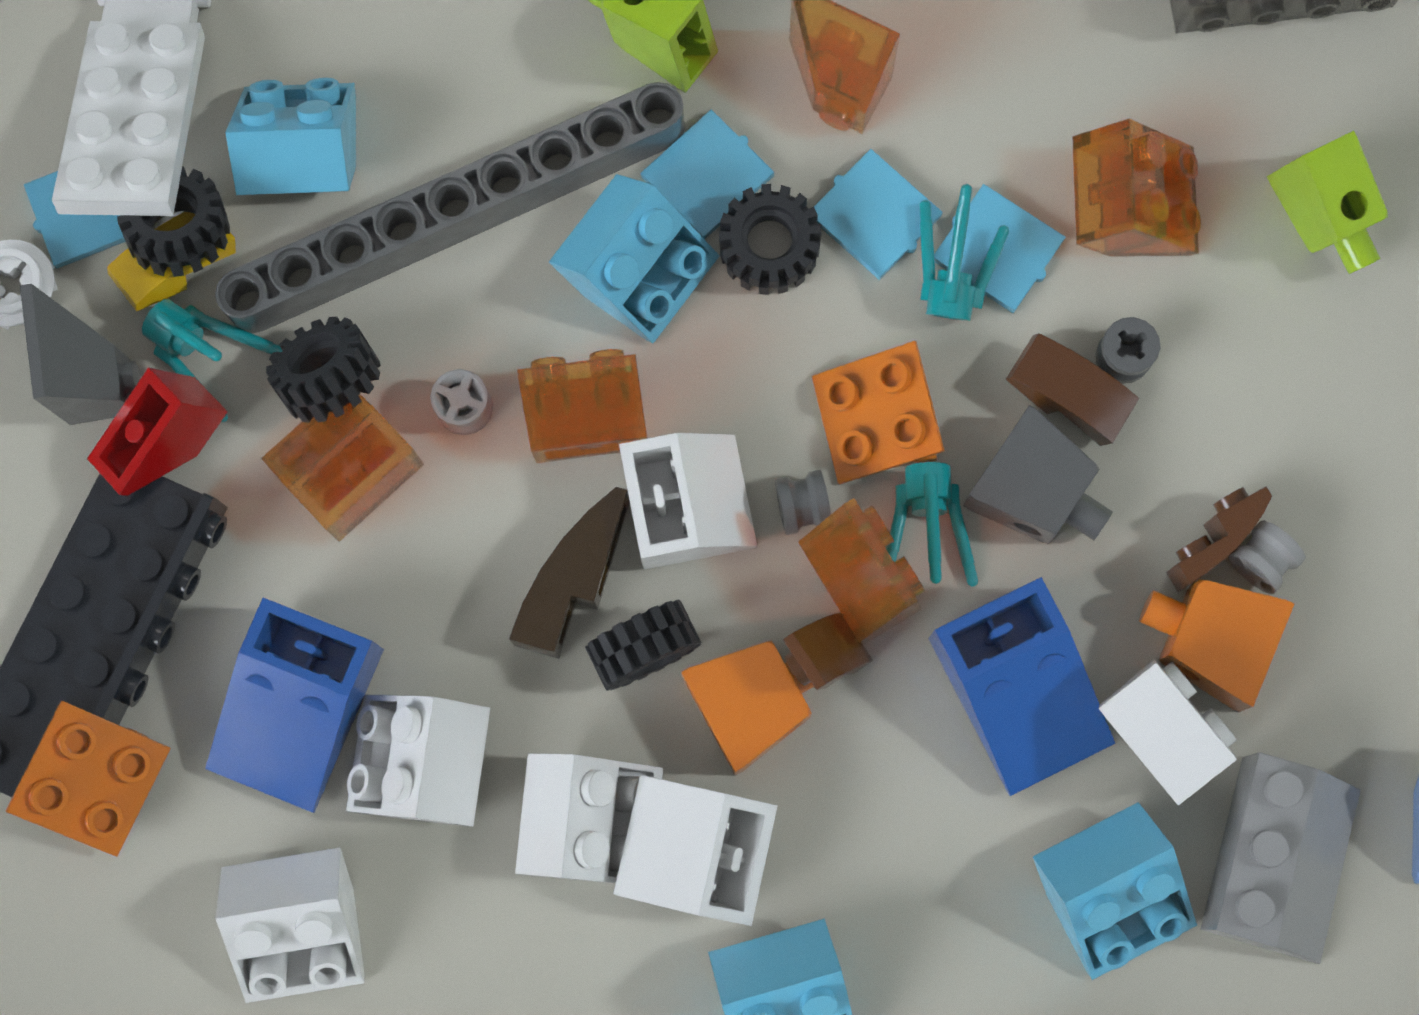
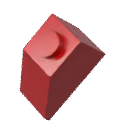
M148 367L87 457V460L119 495L128 496L197 457L228 411L195 377Z

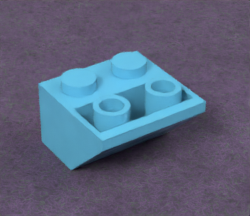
M317 78L308 81L304 85H283L278 80H262L251 84L249 87H244L225 132L236 195L349 191L356 169L355 83H339L333 78Z
M616 174L556 251L549 263L585 298L646 341L654 343L720 255L654 185Z
M1139 802L1033 856L1045 893L1092 980L1111 970L1121 968L1130 960L1165 942L1178 938L1182 933L1197 926L1174 847Z
M825 918L708 952L725 1015H852L842 970Z

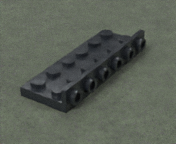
M99 473L0 666L1 793L12 798L61 700L118 725L128 706L134 707L140 701L149 680L145 672L154 654L162 653L169 644L175 630V622L171 620L181 600L187 601L199 584L201 570L198 569V566L207 548H214L225 532L227 517L224 514L228 507L217 498L206 493L201 494L163 476L128 496L119 495Z

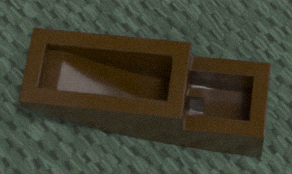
M615 487L591 507L559 542L540 569L522 603L509 637L514 646L559 659L575 605L579 604L598 610L630 504L628 490Z

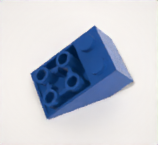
M1042 577L935 629L928 638L1009 796L1116 744L1105 716L1098 709L1099 701L1071 632Z
M263 597L238 652L205 769L315 813L384 649L372 640Z

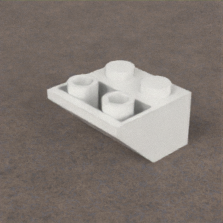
M673 433L619 444L644 570L757 548L735 435Z
M1154 659L1101 703L1098 709L1177 805H1180L1237 760L1229 748L1237 739L1212 708L1201 714L1192 704L1189 698L1197 691L1173 662L1162 668L1157 660Z
M365 695L362 710L358 715L356 723L358 737L353 768L347 781L348 801L346 811L473 827L490 708L431 696Z
M528 753L515 874L616 883L640 775L662 779L663 768L575 754Z
M640 775L613 894L698 916L752 926L778 805Z
M340 847L221 868L215 919L246 1003L364 983L365 974L354 890Z

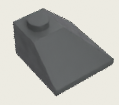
M33 284L20 285L33 399L69 425L114 418L141 379L137 363L131 361L115 345Z

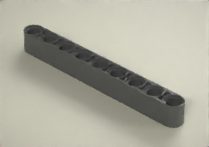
M662 82L646 84L229 271L222 276L217 284L215 292L217 304L237 328L244 331L257 333L274 327L667 150L684 133L685 121L682 97L676 88ZM656 109L667 110L673 115L670 120L661 124L651 123L645 118L648 113ZM608 131L616 132L622 136L617 144L610 147H603L594 142L597 136ZM563 154L571 158L569 164L563 169L550 170L543 166L545 161L552 155ZM514 177L520 180L516 189L511 192L497 193L492 190L495 183L501 178ZM458 199L468 202L465 211L458 216L449 217L441 214L444 206L452 200ZM405 222L416 225L414 233L407 239L394 240L390 238L391 232L397 225ZM358 245L364 247L363 254L357 261L349 264L339 262L341 253L349 246ZM302 268L312 270L311 277L304 285L299 287L287 286L289 277L296 270ZM251 291L259 292V298L255 306L245 311L236 310L237 301L242 295Z

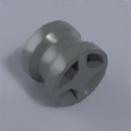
M1136 317L1122 318L1114 322L1098 343L1095 352L1097 366L1122 384L1133 383L1141 379L1157 360L1161 349L1160 338L1155 328L1147 321ZM1121 340H1122V341L1133 342V343H1132L1131 345L1126 344V343H1125V344H1121Z
M821 470L811 471L805 479L795 481L787 476L775 479L778 505L786 535L796 534L802 526L812 524L820 529L832 526L830 504Z

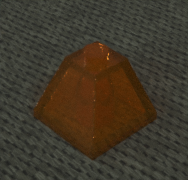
M791 0L789 42L813 111L819 113V117L835 129L847 131L850 128L863 134L892 79L900 33L831 0Z

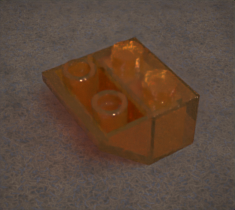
M1130 118L1072 136L1076 245L1110 257L1192 256L1199 254L1198 232L1201 228V217L1197 209L1195 182L1198 175V162L1193 146Z
M606 349L591 353L589 360L566 363V359L563 357H544L530 363L531 368L517 369L530 449L536 464L620 453L619 444L648 438L636 354L624 356L623 350Z
M361 394L358 396L362 402L355 408L350 403L343 407L345 414L337 418L333 412L328 413L327 421L318 423L313 417L310 423L301 422L261 458L287 489L339 542L424 465L415 450Z
M853 498L833 512L800 539L798 543L860 644L865 645L922 610L916 597L925 592L905 556L894 562L885 547L893 543L894 540L874 506L872 505L862 511L855 498Z

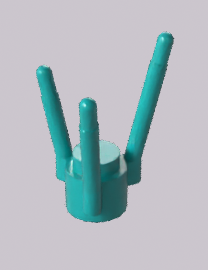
M969 184L962 185L960 189L948 270H938L937 280L935 278L931 204L927 200H923L920 203L923 271L920 300L927 301L925 313L927 315L971 321L972 309H982L985 290L1009 234L1007 226L1002 225L998 228L976 281L971 286L972 275L960 272L972 195V187Z
M163 299L149 311L141 330L143 336L156 344L153 352L156 357L168 364L175 373L195 377V375L180 360L179 354L185 357L197 350L216 362L222 358V353L202 339L204 331L201 327L267 354L283 351L274 342L210 317L193 305L183 309L170 299ZM228 414L225 415L221 422L228 420Z
M920 462L908 465L905 468V484L895 486L896 506L886 548L887 552L883 565L884 571L892 573L895 569L908 507L912 506L913 515L926 517L930 580L932 583L938 584L942 580L939 516L946 514L948 508L967 583L969 586L975 587L978 584V577L960 506L959 485L952 484L951 466L940 462Z

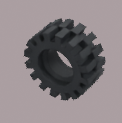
M182 166L174 212L183 211L195 214L193 219L185 226L172 231H159L153 229V227L164 216H117L118 225L133 259L136 257L138 264L145 270L151 265L154 274L164 276L167 267H170L174 277L184 276L183 266L191 265L193 272L196 273L203 270L200 262L202 258L205 257L211 264L219 258L215 247L225 250L228 243L226 234H230L228 217L215 183L210 178L204 180L202 172L193 169L190 175L187 176L185 168Z
M761 184V192L755 194L752 187L743 191L742 200L738 201L734 197L728 204V213H723L719 231L722 264L726 263L729 276L733 280L738 277L741 280V287L750 290L753 285L759 287V294L768 295L769 288H777L778 294L788 292V285L792 283L796 287L801 285L805 281L806 273L811 274L816 266L822 234L821 224L817 223L818 214L814 206L808 209L807 198L800 192L796 198L791 196L790 187L781 185L780 192L771 191V184ZM764 221H776L784 225L792 237V244L789 250L782 256L773 259L763 258L755 254L748 244V235L754 226Z
M335 316L329 317L326 325L323 324L321 319L311 322V329L305 331L303 327L295 330L294 333L297 337L292 341L285 338L279 344L283 351L273 352L269 358L272 365L266 366L267 380L290 414L295 419L299 417L302 422L310 423L314 417L319 423L327 421L328 413L333 412L336 418L345 414L343 407L349 403L354 408L360 404L362 400L358 395L360 393L370 394L374 386L371 381L379 380L380 371L378 367L381 364L356 323L353 324L351 319L345 317L340 321Z
M675 600L673 602H665L661 606L657 605L649 608L645 613H638L632 616L630 620L616 624L612 627L613 629L605 631L598 635L596 639L591 640L585 646V649L606 691L615 690L621 686H627L635 680L639 681L647 677L648 674L664 669V666L675 663L682 659V656L693 652L702 642L682 602Z

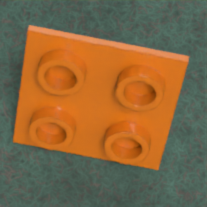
M914 340L812 376L839 485L913 461L915 463L934 462L937 460L936 454L945 451L917 341Z
M61 700L5 811L117 857L171 748L150 739L140 732L128 727L124 728Z

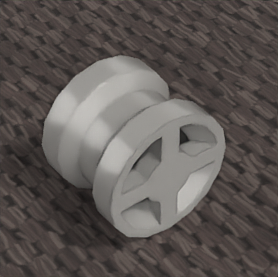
M463 369L448 371L440 376L433 385L430 396L432 408L443 426L452 433L460 435L474 434L483 429L491 419L493 411L492 398L482 379L473 372ZM467 407L473 409V410L468 409V410L465 411V412H461L460 415L458 416V413H459L460 410H464V409H466Z
M1265 520L1260 521L1254 527L1252 539L1246 545L1238 546L1229 555V560L1237 572L1253 586L1268 594H1275L1282 586V576L1288 569H1297L1306 558L1304 551L1290 535L1278 526Z

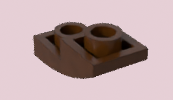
M1040 333L1034 334L1006 378L1011 385L1046 414L1061 412L1099 446L1112 444L1139 400V397L1094 363Z
M1267 486L1250 496L1245 488L1242 487L1213 504L1218 514L1213 516L1203 526L1214 543L1211 544L1207 535H1204L1175 552L1181 562L1166 572L1178 592L1197 581L1225 560L1250 534L1264 514L1272 498Z
M841 612L812 622L783 639L791 651L784 656L789 668L802 685L806 686L811 682L816 690L828 688L845 675L855 674L873 661Z

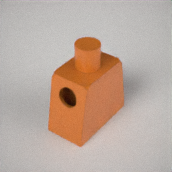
M1198 580L1189 586L1182 602L1152 590L1142 609L1139 622L1168 634L1159 658L1163 665L1167 666L1173 662L1189 682L1229 708L1241 712L1254 707L1295 603L1208 580Z
M772 640L689 667L681 672L688 690L735 776L751 766L805 723L812 715L802 693L813 688V684L810 682L804 686L799 682L787 662L784 663Z

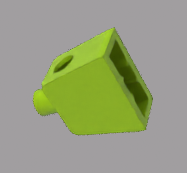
M588 0L602 10L613 41L621 49L685 93L718 53L703 0Z
M1354 130L1302 155L1266 176L1301 239L1311 253L1334 244L1348 274L1381 259L1366 228L1388 218V211Z

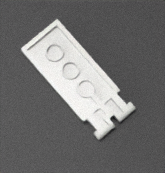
M97 0L99 6H104L101 21H90L52 202L58 214L173 216L205 41L201 23H197L199 8H210L211 0Z

